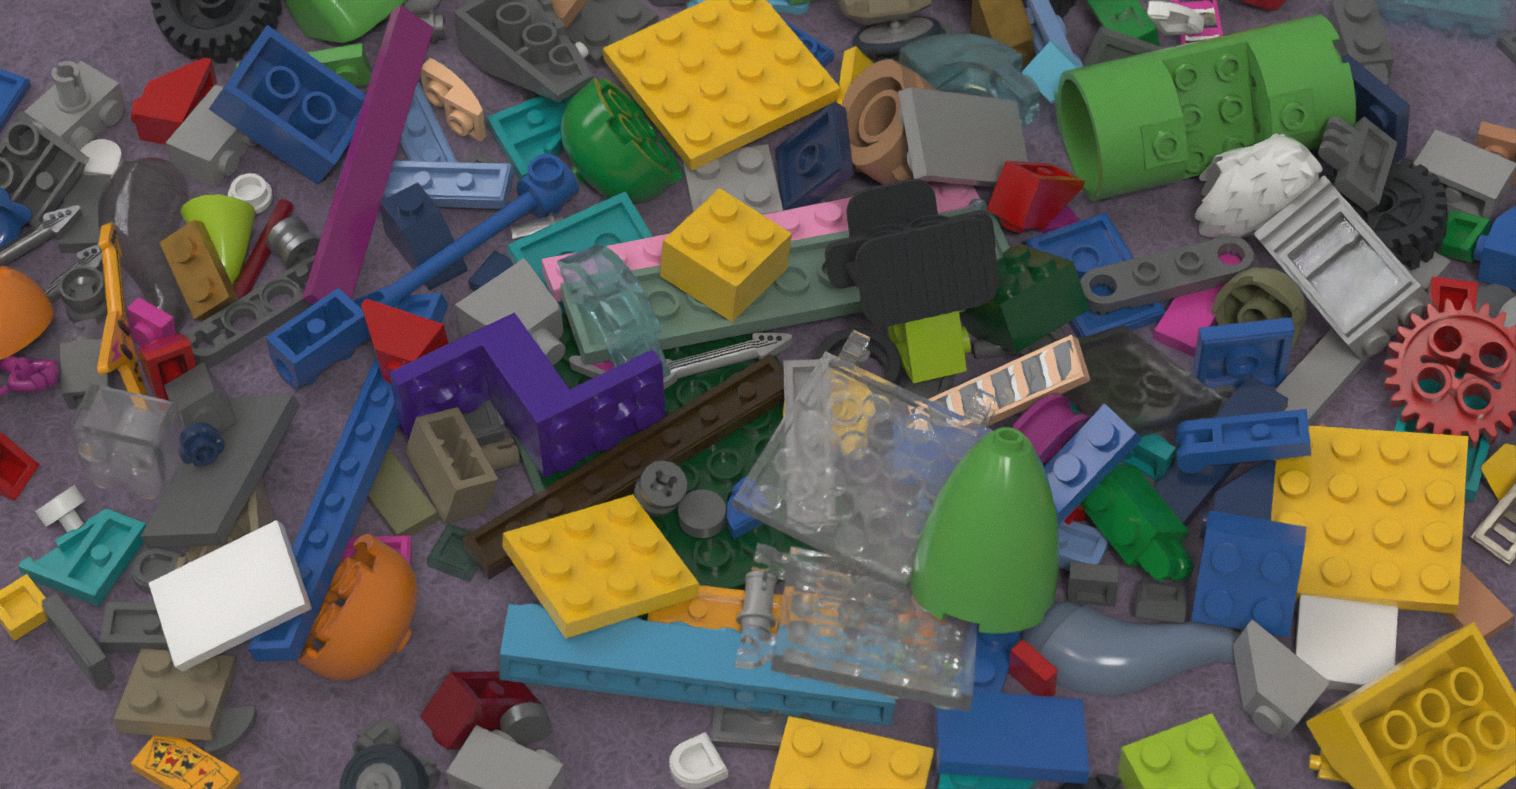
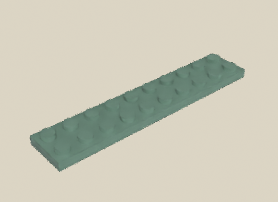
M988 205L938 214L949 217L983 210L993 220L997 260L1002 258L1003 252L1010 248L995 214L986 210ZM849 230L791 241L787 270L733 322L660 276L661 265L560 283V297L584 365L639 355L652 349L660 351L863 312L858 287L836 288L830 282L827 273L826 247L832 242L849 239Z

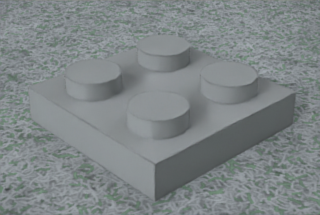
M768 144L738 148L693 171L690 170L682 159L692 213L719 188L762 215L783 211Z

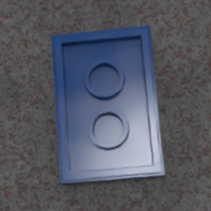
M1106 212L1025 240V245L1073 261L1080 282L1084 274L1091 269L1134 259ZM1097 283V286L1093 285L1091 289L1098 296H1110L1114 293L1113 289H1110V285L1107 287L1105 283L1102 286ZM1160 301L1135 308H1130V306L1114 310L1110 314L1109 311L1105 312V314H1101L1099 311L1092 313V309L1068 323L1082 347L1086 348L1159 322L1166 310Z
M936 688L933 702L937 773L1087 784L1089 762L1083 699Z

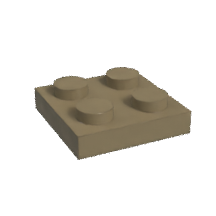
M141 648L114 716L116 732L213 741L222 710L225 707L238 670L236 657L216 655L182 672L174 666L170 650Z

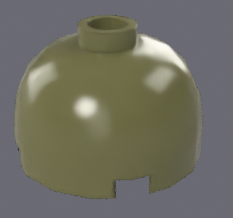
M1254 267L1240 271L1222 287L1212 306V317L1216 313V320L1219 325L1291 317L1295 330L1292 349L1300 338L1307 320V303L1300 286L1288 274L1275 268Z

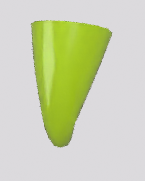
M219 194L202 195L193 198L182 206L180 213L186 224L193 220L204 222L233 285L238 279L247 257L256 217L255 208L238 198Z

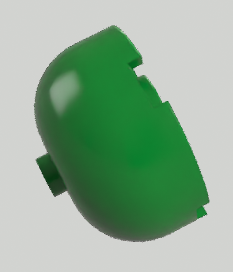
M605 77L599 81L596 78L591 80L567 103L560 125L562 143L569 159L573 163L571 169L574 175L584 186H592L608 199L626 191L633 205L644 204L658 198L683 176V171L664 137L659 140L653 127L644 118L646 113L621 88ZM656 141L660 145H662L663 148L666 150L668 158L665 155V153L661 150V148L655 143Z

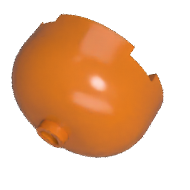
M364 534L356 539L353 548L357 549V551L351 558L347 557L343 561L340 560L298 660H294L315 674L329 680L352 681L373 673L393 653L397 654L404 648L412 633V629L409 627L414 618L418 603V584L415 573L409 562L399 552L371 534ZM339 599L346 601L342 608L333 602ZM312 638L325 646L316 652Z

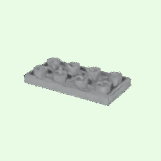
M914 87L899 91L901 105L899 119L905 128L909 149L907 163L913 172L914 179L995 187L1005 161L1028 162L1017 101Z

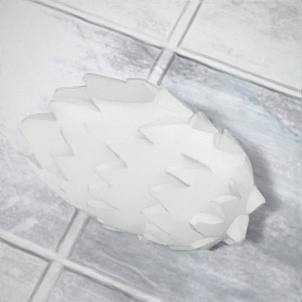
M1277 133L1260 143H1254L1216 155L1211 164L1199 177L1201 181H1206L1201 191V194L1206 197L1202 200L1203 203L1195 213V219L1201 221L1198 227L1200 235L1215 238L1234 236L1241 239L1254 235L1253 233L1320 179L1319 173L1323 169L1322 166L1302 143L1293 138L1286 137L1285 134L1279 135Z

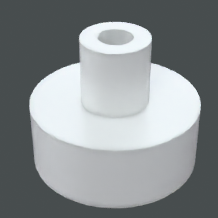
M73 485L35 512L45 527L59 520L66 532H69L70 530L78 529L84 524L74 508L83 503L85 499L77 487Z

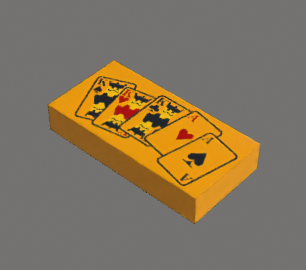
M153 736L131 761L133 771L163 789H235L242 781L239 771L183 738Z

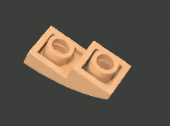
M429 58L423 64L420 73L424 95L433 105L437 107L444 105L447 124L456 134L460 136L469 135L481 142L486 137L483 109L470 88L456 74L436 60Z

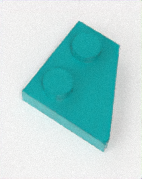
M104 509L88 519L81 528L70 530L56 539L57 548L35 562L30 556L25 558L18 565L22 576L27 574L34 582L99 607L145 542L141 535L146 528V523L112 510Z

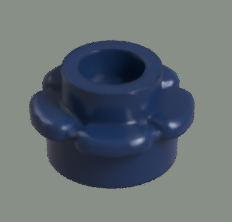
M207 423L191 424L180 434L179 445L181 448L179 449V456L184 463H193L197 467L211 464L216 460L218 454L224 450V439L219 437L218 430Z

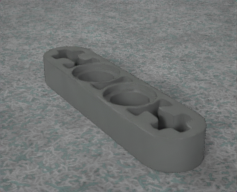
M315 255L302 260L189 330L186 337L190 341L196 366L205 362L207 367L220 364L311 307L312 304L302 299L304 293H301L300 289L306 287ZM279 294H287L293 297V300L283 307H276L269 303L274 296ZM242 317H251L256 320L255 324L246 330H238L232 327L233 323ZM224 329L228 339L225 338L224 333L220 334L219 330ZM205 342L208 345L213 344L214 347L207 350L203 346L198 347V344Z

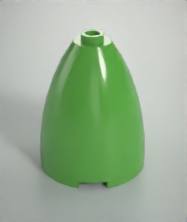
M1002 427L986 434L968 450L954 467L939 490L926 517L911 572V591L917 602L926 611L942 621L950 615L964 621L978 623V632L1011 633L1038 625L1044 620L1045 612L1052 606L1056 596L1060 542L1057 512L1052 489L1044 466L1032 443L1019 430Z

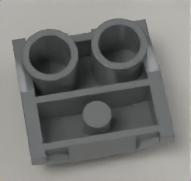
M20 110L16 116L19 120H14L7 127L1 139L0 188L8 192L12 202L22 203L31 210L32 219L28 224L35 227L44 221V214L57 210L80 177L90 158L29 114Z

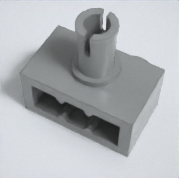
M63 61L57 64L60 75L57 68L53 67L51 75L55 84L24 112L80 151L83 146L93 141L107 126L115 125L121 119L126 107L118 82L82 61L78 64L72 61Z

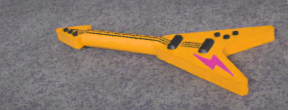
M113 222L101 226L98 242L102 250L107 316L97 371L99 375H104L116 368L118 369L135 410L140 416L151 412L126 320L120 259L122 252Z

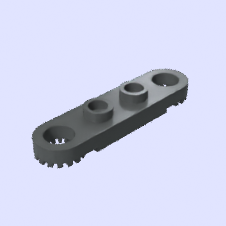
M1225 236L1091 269L1082 277L1081 285L1092 313L1099 311L1101 314H1105V312L1109 311L1110 314L1114 310L1129 306L1130 308H1135L1216 288V285L1230 281L1240 271L1252 268L1254 253L1251 246L1245 240L1234 236ZM1225 252L1227 254L1232 252V255L1237 254L1238 258L1241 257V262L1236 265H1229L1223 263L1219 257L1220 254L1224 255ZM1097 283L1100 286L1105 283L1107 287L1110 285V289H1113L1114 293L1110 296H1098L1091 289L1093 285L1096 287Z

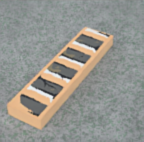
M1069 335L909 407L908 410L913 426L978 431L1030 408L1045 396L1053 393L1062 394L1091 380L1079 340L1073 335Z

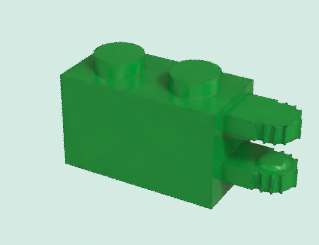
M1117 465L1080 503V506L1128 566H1142L1147 573L1151 574L1150 577H1154V580L1166 581L1169 578H1172L1171 580L1183 581L1191 577L1194 561L1191 560V556H1188V552L1181 545L1190 534L1189 530L1136 466Z

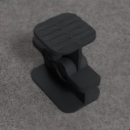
M919 179L903 180L858 191L850 199L846 209L849 239L832 242L825 249L826 267L830 282L834 287L840 289L857 286L863 314L869 322L876 326L889 327L900 323L903 324L909 321L979 307L994 298L999 287L992 218L983 210L949 217L938 215L936 196L933 189L928 183Z

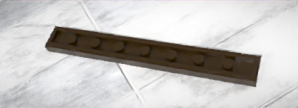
M771 354L767 355L461 538L463 549L490 580L514 565L503 549L504 532L629 496L634 493L635 484L646 467L653 462L664 460L678 466L784 402V368Z

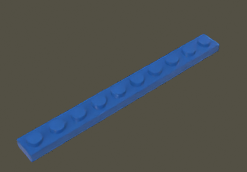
M442 293L408 295L399 302L397 309L442 323L449 305ZM377 357L374 359L292 546V551L312 609L253 637L248 651L256 661H291L299 659L398 426L392 385L383 380Z

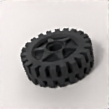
M151 0V5L154 9L152 12L161 32L178 53L182 52L186 58L194 60L195 57L198 60L201 58H214L217 64H226L227 56L229 55L233 57L235 62L243 59L242 50L246 48L249 50L267 25L272 29H276L279 22L276 14H281L282 10L280 0H220L215 4H211L214 0Z
M1393 156L1380 203L1368 212L1345 197L1338 190L1402 265H1406L1411 271L1420 267V259L1427 263L1434 257V251L1439 252L1443 246V238H1446L1448 223L1446 191L1443 184H1439V178L1434 173L1428 175V168L1422 164L1413 169V160L1403 158L1400 164H1396L1395 156ZM1335 168L1333 169V176L1330 174L1326 175V178L1333 186L1338 170ZM1344 215L1340 216L1315 237L1320 251L1327 253L1341 241L1342 234L1346 231L1352 232L1355 229L1354 226ZM1361 235L1353 246H1347L1330 260L1332 263L1338 260L1339 267L1346 271L1352 265H1355V274L1364 276L1368 268L1374 269V277L1384 276V269L1389 268Z

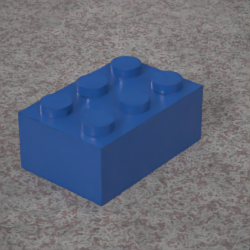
M267 25L211 104L209 110L311 181L319 184L335 166L352 140L366 94Z

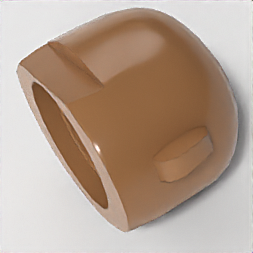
M893 59L878 61L866 68L847 89L842 102V106L846 107L852 164L882 185L914 179L913 172L907 163L909 149L905 128L899 119L901 107L899 91L910 87L939 91L919 74Z

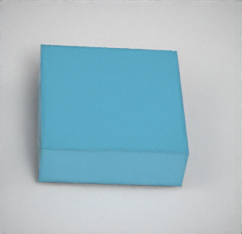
M1054 40L1049 41L1021 73L1051 103H1054V91H1058L1061 74L1064 71L1080 68L1081 66Z

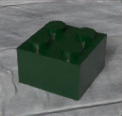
M1017 245L1004 251L1002 258L997 260L999 287L995 297L982 306L965 309V311L961 312L967 331L971 335L1017 353L1090 310L1073 261L1027 245Z

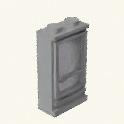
M1325 175L1253 233L1284 271L1300 286L1301 291L1361 361L1369 355L1382 351L1389 343L1390 338L1396 334L1399 326L1409 325L1411 314L1414 313L1422 318L1427 305L1434 303L1419 282L1416 281Z

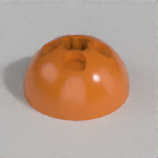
M0 265V360L29 345L45 331L52 321L54 306L46 292L36 281L16 269Z

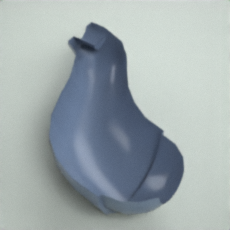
M1055 601L1045 612L1044 620L1041 623L1022 630L1021 641H1027L1058 669L1057 686L1082 694L1114 696L1139 691L1184 670L1211 662L1220 661L1236 665L1233 644L1243 630L1195 621L1156 625L1131 623L1109 617L1090 605L1081 607L1072 602Z

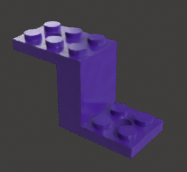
M515 312L389 372L399 428L407 440L410 438L416 417L456 407L459 408L462 414L470 413L478 409L482 403L490 400L543 478L557 471L568 470L579 460L599 450L604 451L612 448L618 441L649 427L666 416L662 361L653 349L569 389Z

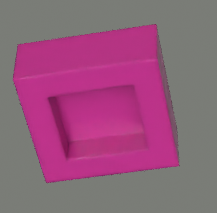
M138 297L126 308L131 337L140 347L150 344L154 340L176 334L174 317Z

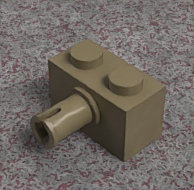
M458 407L416 417L405 450L444 524L487 512L498 482L494 471L516 467L520 460L517 445L508 448V446L514 444V440L510 437L502 441L479 446Z

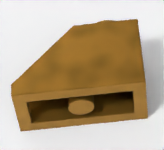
M972 0L970 47L996 80L1009 74H1020L1033 60L1035 40L1022 0Z

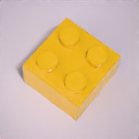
M719 188L663 240L660 276L733 322L787 270L792 233Z

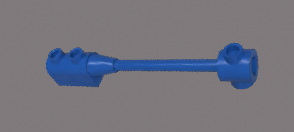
M543 154L533 158L528 165V175L517 182V191L520 197L391 286L382 287L354 300H351L338 287L268 335L266 341L270 358L279 375L290 387L298 389L302 385L307 386L315 383L320 373L338 360L342 361L351 358L355 353V349L370 339L361 306L366 298L396 308L399 305V301L529 211L538 218H544L550 212H553V215L559 213L562 210L563 204L579 193L578 182L572 171L562 160L554 155Z

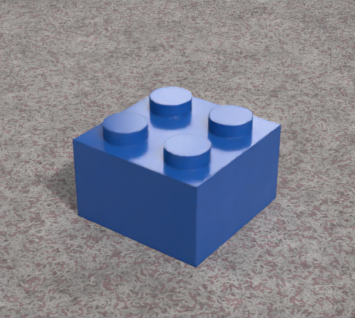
M1209 511L1191 621L1244 630L1251 620H1254L1272 635L1289 637L1305 548L1306 527Z

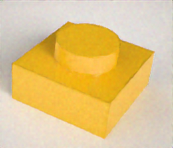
M27 574L0 590V624L13 641H16L47 621L41 606L42 600L46 597Z

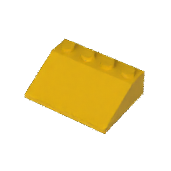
M1475 622L1439 637L1306 721L1330 765L1354 789H1497L1516 776V692Z

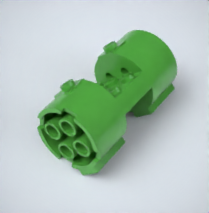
M1315 14L1064 71L1059 79L1058 91H1054L1058 132L1063 137L1067 157L1074 175L1085 180L1082 189L1083 194L1090 201H1098L1176 183L1185 178L1201 175L1216 155L1232 149L1260 143L1276 133L1279 135L1285 134L1286 137L1293 138L1302 143L1309 151L1318 150L1322 143L1328 120L1331 117H1340L1351 126L1355 124L1356 99L1349 62L1342 63L1340 54L1334 47V43H1338L1340 37L1333 25L1323 15Z

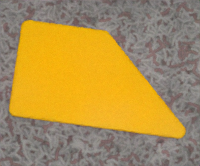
M1504 444L1481 466V470L1499 502L1516 483L1515 445Z

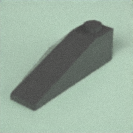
M473 0L453 11L459 51L489 74L557 102L581 90L593 80V75L575 44L571 43L567 36L566 27L562 19L557 18L551 0Z

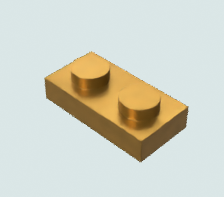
M193 220L159 242L194 320L204 321L238 300V296L204 222Z

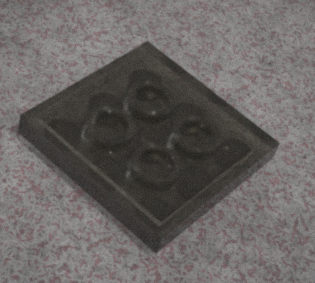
M1125 325L1078 339L1091 381L1062 393V395L1075 404L1079 411L1091 417L1106 404L1141 438L1176 427L1184 421L1197 420L1216 414L1223 399L1222 396Z

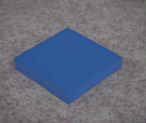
M1291 317L1199 328L1191 377L1194 394H1197V396L1206 395L1209 390L1220 385H1231L1239 388L1249 375H1252L1269 387H1278L1286 379L1295 330Z

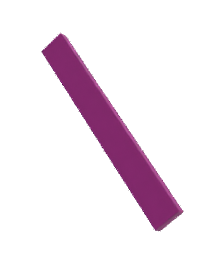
M402 5L391 12L302 299L312 305L338 287L352 300L380 208L379 201L382 200L431 40L434 27Z

